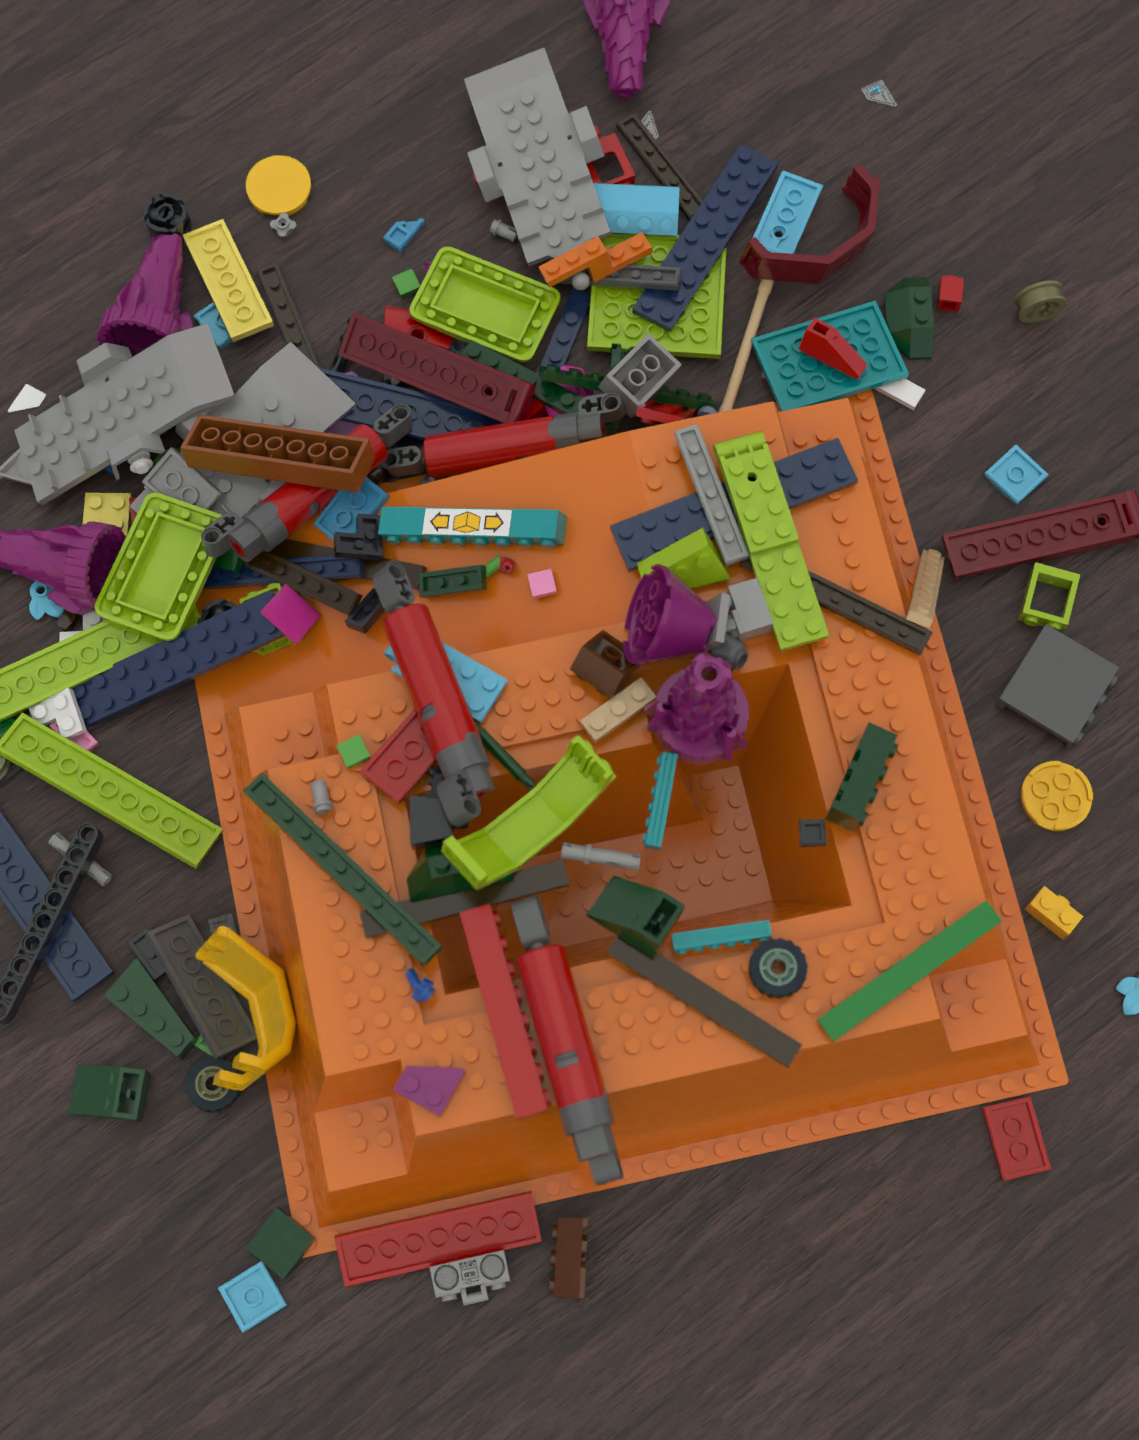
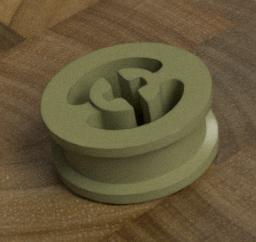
M1053 280L1042 281L1018 292L1014 297V302L1017 307H1020L1019 319L1022 322L1034 323L1050 319L1061 313L1068 304L1066 298L1061 295L1063 291L1062 284Z

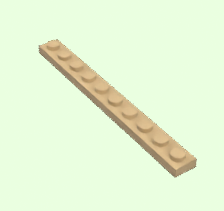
M923 549L906 616L907 620L926 628H930L934 619L945 559L941 556L940 552L933 549L928 551Z

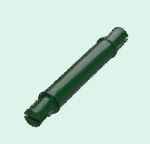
M475 722L483 746L517 781L519 780L528 790H531L536 785V782L526 773L527 771L485 728L482 729Z

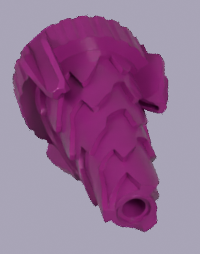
M583 0L594 30L599 31V36L602 38L605 73H608V91L612 92L615 96H619L620 99H630V97L636 95V91H642L643 61L646 62V43H649L650 24L652 23L655 27L662 26L670 0Z
M178 234L152 237L150 247L145 251L137 273L117 295L118 304L110 306L103 314L97 333L99 346L104 343H111L129 347L131 356L134 357L170 334L193 328L189 312L179 315L180 288L183 278L180 277L183 265V252L181 251L182 238Z
M95 521L83 524L80 529L74 525H65L48 529V531L30 528V531L16 528L12 529V531L0 529V568L13 570L12 574L25 576L33 581L54 588L47 594L49 600H52L56 605L72 614L85 615L90 610H95V602L126 539L125 534L116 525Z
M707 653L699 654L686 669H682L677 674L670 676L668 681L664 682L661 686L655 702L644 707V713L651 715L652 719L647 726L648 732L654 731L658 740H661L662 746L669 750L670 753L678 754L681 760L685 762L690 761L693 764H708L721 759L730 761L732 760L733 750L738 748L745 750L747 747L746 740L744 739L749 720V705L745 698L746 695L740 688L739 683L732 679V664L724 661L722 658H714V656Z

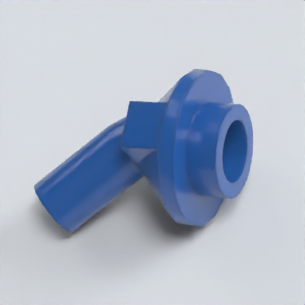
M415 969L407 970L405 975L414 990L411 997L418 1004L421 1000L427 1002L435 992V989L432 988L435 982L426 977L420 982Z

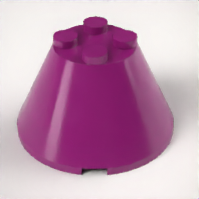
M660 564L651 566L653 571L649 575L644 574L628 608L624 626L625 629L629 630L628 641H623L624 654L627 661L640 665L704 653L707 648L709 632L714 629L716 624V616L712 615L710 606L666 566Z

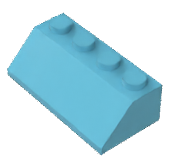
M593 183L611 233L639 234L642 232L643 234L677 236L679 187Z

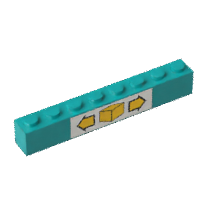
M382 507L378 534L385 538L387 543L400 544V541H407L415 545H421L422 542H429L433 545H443L444 542H451V544L457 546H464L465 543L487 546L488 543H495V545L501 547L518 544V546L527 548L532 547V544H540V546L545 548H554L555 545H564L567 516L559 510Z

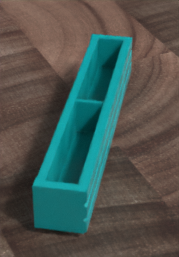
M662 752V755L658 756L657 765L659 766V771H655L654 781L657 782L656 787L652 786L651 796H654L653 802L649 803L648 808L651 815L650 818L647 817L645 827H648V831L644 833L642 841L645 843V848L661 851L678 754Z
M764 920L671 934L673 953L685 954L688 950L700 952L703 951V948L709 947L710 950L719 949L722 945L734 947L736 943L749 945L752 944V941L757 940L759 943L767 942L768 939H771L772 933L770 921Z

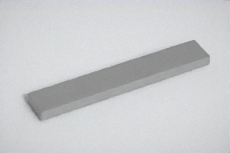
M698 424L674 431V437L725 567L749 559L746 545Z

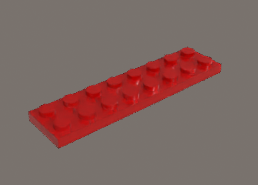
M531 1191L342 1233L334 1237L345 1287L542 1242Z

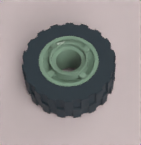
M772 938L767 942H762L758 948H755L750 957L749 976L752 984L761 994H765L769 998L783 999V997L792 996L793 993H797L800 990L807 976L808 964L805 954L801 952V948L798 945L796 946L790 940H783L784 938ZM775 962H780L785 966L786 971L781 975H776L771 971V965Z

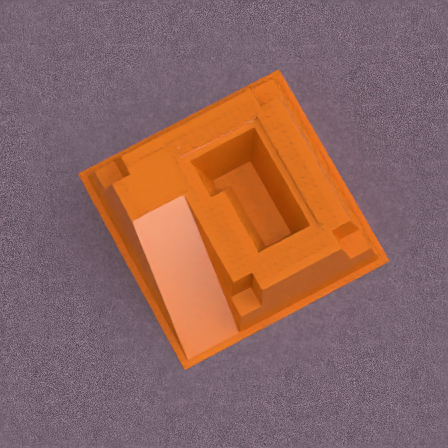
M872 389L839 400L781 412L777 403L772 401L631 430L460 475L434 479L429 474L377 485L390 495V498L383 507L559 510L567 516L564 545H555L554 548H545L540 546V544H532V547L529 548L518 546V544L501 547L495 545V543H488L487 546H477L473 543L457 546L451 544V542H444L443 545L422 542L421 545H415L407 541H400V544L387 543L386 539L382 537L383 558L427 567L426 572L474 565L485 566L496 556L511 558L515 562V570L509 574L496 571L489 578H486L487 590L422 598L419 597V590L413 589L415 600L411 604H424L428 607L443 643L508 680V684L483 723H476L482 729L485 728L527 771L526 773L536 782L532 789L563 758L570 741L577 735L592 745L594 752L600 759H604L610 764L612 771L617 776L565 832L517 871L562 860L563 842L583 846L592 844V847L641 854L638 871L590 862L589 865H586L584 861L563 858L570 886L536 894L542 904L551 936V943L546 944V946L554 944L563 945L569 961L615 1123L610 1126L623 1170V1178L597 1186L593 1179L589 1162L578 1161L572 1137H566L516 962L518 956L531 949L525 950L521 943L511 903L529 897L491 906L492 911H498L501 925L496 926L499 936L504 935L508 950L503 951L506 961L511 960L515 975L510 976L513 986H519L523 1001L518 1002L520 1012L526 1011L530 1026L525 1027L527 1037L533 1036L537 1052L532 1053L535 1064L540 1062L544 1078L539 1079L542 1090L548 1089L552 1103L547 1105V1113L517 1121L460 915L421 925L442 945V950L424 967L389 933L366 939L360 912L365 910L243 791L263 773L396 902L410 899L406 879L425 848L412 850L410 844V796L424 797V793H431L432 786L426 784V780L431 779L429 773L422 778L402 803L398 805L360 774L359 771L369 760L347 769L336 746L360 734L370 757H372L415 709L404 679L391 671L392 666H397L398 664L383 654L390 644L382 626L384 618L389 613L384 611L368 632L364 634L347 627L345 620L349 615L294 590L321 615L303 636V640L264 656L256 652L248 653L195 678L220 824L223 829L222 835L240 935L244 940L284 969L297 1022L290 1053L266 1072V1079L291 1218L316 1238L302 1258L337 1251L335 1235L527 1191L532 1192L535 1206L1064 1086L1068 1083L1067 1072L936 613H934V619L930 628H926L932 631V634L921 656L821 606L820 609L829 633V637L781 652L779 651L773 629L771 632L742 640L747 646L748 659L741 669L731 671L732 679L736 680L744 691L749 705V720L744 734L747 747L745 750L740 748L733 750L732 760L730 761L721 759L708 764H693L690 761L685 762L677 757L661 851L645 848V843L642 842L644 833L648 831V827H645L647 817L650 818L651 812L648 811L649 803L653 802L654 796H651L652 786L656 787L657 782L654 781L655 771H659L657 759L658 756L662 755V752L670 753L669 750L662 746L661 740H658L654 731L648 732L647 726L652 721L651 715L645 714L644 709L596 743H594L580 724V720L611 698L599 693L597 688L587 681L579 679L569 669L581 647L602 630L622 643L623 641H628L629 630L624 628L632 596L641 580L639 569L628 572L610 531V525L696 493L674 437V431L694 424H698L720 482H724L715 457L713 444L762 431L773 462L839 438L857 476V484L790 510L807 570L906 618L920 557ZM324 509L286 538L334 548V541L314 525V522ZM715 539L711 540L715 545L716 549L718 550V552L720 553ZM742 561L727 566L731 579L691 588V590L706 602L720 593L727 594L728 586L755 579V575L753 572L741 567ZM551 569L557 594L533 600L527 574ZM366 579L332 580L363 595L361 601L372 588H375L373 581ZM268 585L204 589L201 591L195 605L200 615L203 614L201 611L207 604L218 599L231 601L238 606L240 605L239 600L247 597L248 593L266 589ZM699 654L640 664L622 689L614 696L641 677L657 696L663 683L667 682L673 674H677L680 670L686 669L691 665L694 658ZM870 722L897 734L894 743L898 744V748L893 758L888 757L885 766L889 768L883 781L878 780L875 788L878 789V793L873 804L868 802L865 811L868 812L863 826L857 825L855 831L852 832L825 818L864 731ZM486 748L485 751L490 761L488 771L496 789L479 799L481 812L477 817L469 821V829H453L456 840L485 828L531 791L519 780L517 781ZM438 762L435 763L432 769L439 767ZM325 780L327 782L329 800L333 803L332 811L328 814L318 815L312 808L314 799L310 784L314 781ZM825 819L827 845L800 847L798 821ZM613 875L661 890L685 905L679 920L657 953L802 1044L788 1068L607 954L617 935L587 917L586 914ZM986 900L1002 920L999 925L833 1043L818 1024L817 1019ZM769 920L772 933L771 939L784 938L783 940H790L801 948V952L805 954L808 964L807 976L800 990L797 993H793L792 996H786L783 999L769 998L767 995L761 994L753 986L749 976L750 957L755 948H758L761 944L758 940L752 941V944L749 945L736 943L734 947L722 945L719 949L710 950L709 947L703 948V951L700 952L688 950L685 954H677V952L673 953L671 934ZM775 962L770 967L771 971L776 975H781L786 971L785 966L780 962ZM415 969L420 982L425 977L435 982L432 986L435 992L427 1002L421 1000L418 1004L411 997L414 990L405 975L407 970ZM406 1066L462 1068L466 1071L441 1117L393 1090Z

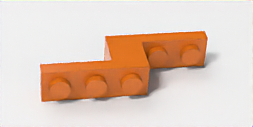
M642 232L606 250L597 236L539 266V270L549 288L586 269L595 283L653 253V250Z

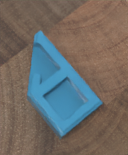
M421 218L418 221L396 222L383 237V241L401 253L425 225V220Z

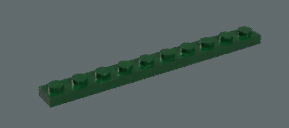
M263 773L243 790L278 827L423 967L442 950V945Z

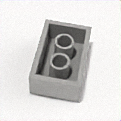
M648 333L606 375L598 388L604 393L618 394L625 406V413L632 418L636 414L638 406L648 402L676 373L682 364Z

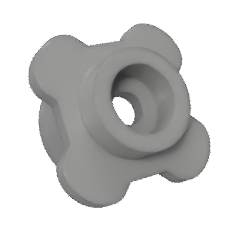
M281 213L279 218L270 222V227L275 229L280 237L290 235L296 228V222L291 221L287 213Z

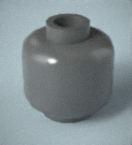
M725 634L724 643L711 649L710 653L714 658L719 657L732 664L731 671L741 669L748 659L745 643L731 634Z

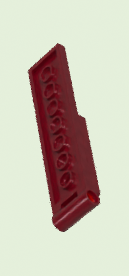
M356 312L352 313L338 353L339 356L503 423L523 421L525 419L537 386ZM490 387L493 389V394L491 396L488 394V389Z
M1129 490L1111 496L942 534L941 539L954 579L1035 560L1043 562L1129 542L1132 539H1139V498L1136 490Z

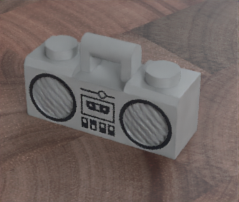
M504 1250L430 1267L435 1297H442V1302L457 1299L456 1294L461 1293L464 1306L489 1300L486 1287L491 1286L492 1291L506 1288V1282L511 1281ZM480 1285L481 1291L467 1294L466 1288Z

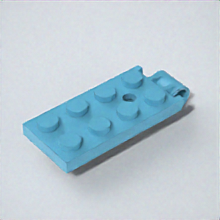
M782 171L753 238L756 237L770 252L794 254L821 194L823 185ZM780 232L783 236L776 237L775 233Z
M443 643L471 715L476 722L482 724L508 684V680ZM389 644L383 654L398 664ZM393 665L391 671L404 679L399 666Z

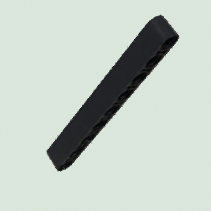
M84 823L77 829L0 981V1007L5 1006L6 1008L4 1016L0 1018V1024H8L15 1018L103 842V833L92 823ZM90 831H95L93 839L86 841V834ZM83 852V859L80 862H75V856ZM73 874L72 881L69 884H64L65 876ZM62 896L61 903L53 906L54 898ZM50 917V925L47 928H42V921ZM39 939V947L32 951L31 943ZM27 961L28 969L20 973V965ZM12 984H16L17 991L13 995H9V987Z

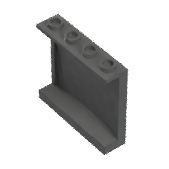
M1046 624L995 705L1002 710L1005 706L1009 707L1067 742L1065 748L1069 749L1073 743L1077 745L1083 737L1084 733L1081 729L1084 725L1089 726L1096 715L1092 711L1096 705L1100 707L1106 699L1107 695L1104 692L1107 687L1112 688L1117 681L1118 676L1115 674L1119 667Z

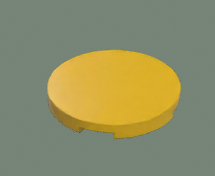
M282 155L267 157L259 161L250 170L246 179V191L253 207L261 213L278 216L281 213L291 215L299 211L307 203L312 187L310 175L305 166L292 157Z
M1049 761L1036 766L1030 771L1023 781L1020 797L1026 815L1036 825L1050 831H1066L1076 827L1087 817L1093 801V791L1089 780L1082 771L1061 761Z

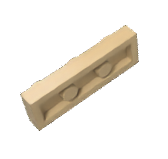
M641 677L580 720V724L594 743H596L643 710L645 706L654 702L656 695Z

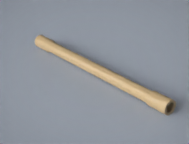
M761 279L753 310L719 412L733 410L753 346L751 338L756 336L774 280Z

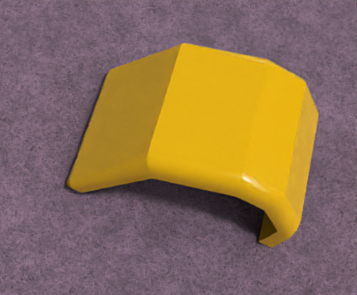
M220 926L196 952L195 957L203 961L204 965L248 1000L259 1046L257 1056L240 1052L234 1058L232 1068L246 1071V1073L240 1075L221 1069L215 1074L213 1085L242 1091L290 1053L297 1022L284 969L229 927Z

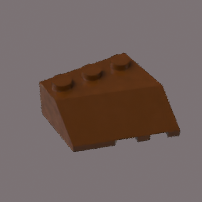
M558 1218L557 1225L552 1226V1240L557 1241L556 1250H551L550 1266H555V1276H550L549 1292H554V1298L584 1299L588 1218Z

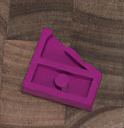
M406 1066L393 1090L441 1117L466 1071L462 1068Z

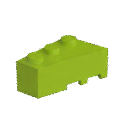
M703 528L637 563L641 578L644 574L649 575L653 571L651 566L660 564L671 570L690 589L731 579L720 553Z

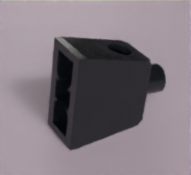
M410 796V844L412 850L443 843L451 835L454 837L453 829H469V822L461 827H456L449 822L440 799Z

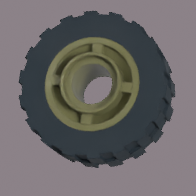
M213 1056L200 1059L187 1073L185 1089L189 1096L188 1098L203 1111L213 1113L216 1111L221 1112L225 1108L228 1109L233 1102H236L238 1094L240 1095L241 1091L220 1086L217 1090L210 1091L207 1088V1083L221 1069L239 1074L237 1069L232 1068L233 1064L222 1057L217 1060Z

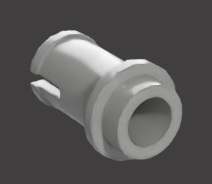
M501 219L493 221L490 228L493 236L499 235L515 242L518 234L514 227L502 223Z
M325 780L312 782L310 787L314 799L313 810L318 815L330 813L333 803L329 800L327 782Z

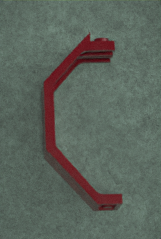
M860 163L852 168L853 172L848 176L847 183L842 187V190L859 209L858 231L856 235L828 255L770 252L754 237L748 242L739 263L753 279L820 284L860 255L873 236L876 227L880 175L873 179L870 172Z

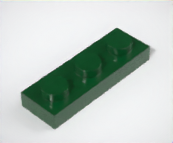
M484 565L419 573V597L422 598L487 590L486 566Z

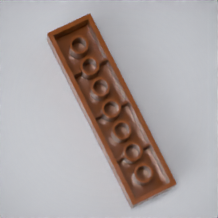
M200 414L180 447L187 466L190 468L359 493L375 460L370 440L367 438Z

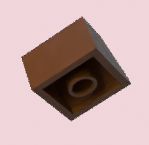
M602 630L581 647L569 670L574 672L579 679L587 681L597 688L599 693L612 698L622 689L639 665L629 663L624 654L623 643Z

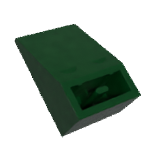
M613 875L586 916L654 958L679 920L685 905L661 890Z
M78 1064L69 1114L143 1122L151 1073L134 1068Z

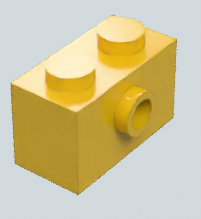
M1045 886L1038 891L1024 909L1062 940L1072 932L1083 918L1079 912L1070 906V902L1065 897L1057 896Z

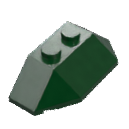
M926 277L903 278L884 295L887 327L896 346L905 353L909 360L931 359L934 333L931 286Z
M443 843L426 847L406 880L410 902L474 889L469 881L441 852ZM511 873L489 885L513 880V875Z

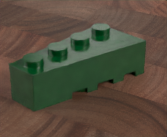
M870 722L868 723L825 818L826 820L852 832L855 831L857 825L863 826L868 812L865 811L868 802L873 804L878 793V789L875 788L878 780L883 781L889 768L885 766L888 757L893 758L898 748V744L894 743L897 734Z
M136 958L104 996L173 1054L183 1060L195 1046L197 1038L142 962Z

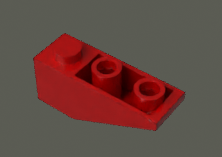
M817 318L813 319L804 333L798 350L858 380L866 369L867 363L834 327Z

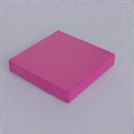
M287 584L260 611L264 617L294 644L300 641L321 616Z

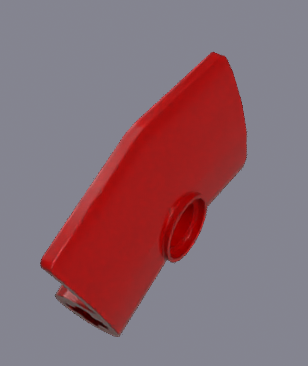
M389 306L384 308L385 325L447 349L450 348L454 340L453 337L416 321L411 317L410 309Z

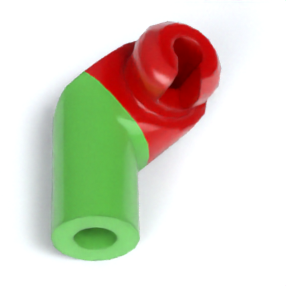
M496 556L485 565L486 578H489L496 571L506 574L513 572L516 567L515 562L508 557Z

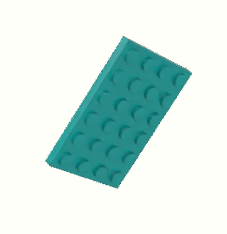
M876 301L817 318L834 327L867 363L866 369L858 380L798 350L804 333L813 320L751 338L753 350L780 412L839 400L906 379L909 376V372Z

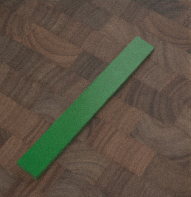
M984 901L817 1019L818 1024L833 1043L1002 922L1001 918L988 901Z

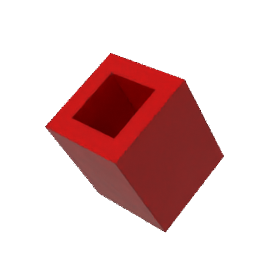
M954 275L941 276L938 285L936 310L959 311L962 303L964 278H958Z

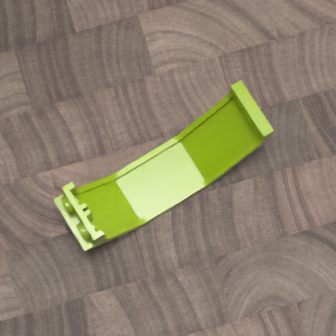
M577 735L570 741L563 758L534 789L485 828L459 840H456L451 835L443 842L441 852L476 890H479L517 871L565 832L617 776L612 771L610 764L606 760L600 759L594 752L592 745Z

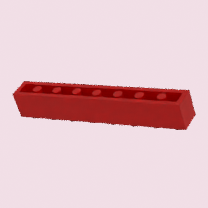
M486 904L459 912L516 1119L520 1121L547 1113V1105L552 1103L548 1089L542 1090L539 1080L544 1078L540 1062L536 1064L534 1062L532 1053L537 1052L533 1036L528 1038L525 1027L530 1026L526 1011L520 1012L518 1002L523 1000L519 986H513L510 977L514 976L515 972L512 961H506L503 952L508 950L505 936H499L496 927L501 925L498 911H492L491 905Z

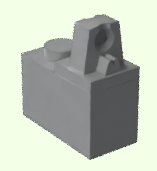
M755 578L728 586L727 594L730 595L729 611H732L731 615L727 618L725 634H731L742 641L771 632L773 621L758 579Z

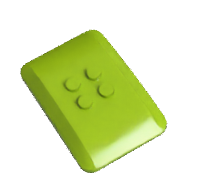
M443 247L437 252L410 305V315L416 321L465 343L473 340L506 358L518 362H528L534 357L559 305L560 293L553 287L549 288L548 285L452 247Z
M154 492L147 495L95 602V612L98 616L165 641L175 640L185 626L217 558L210 557L205 553L201 533L222 515Z

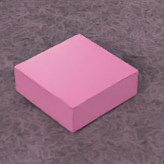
M551 569L527 574L533 600L557 594Z

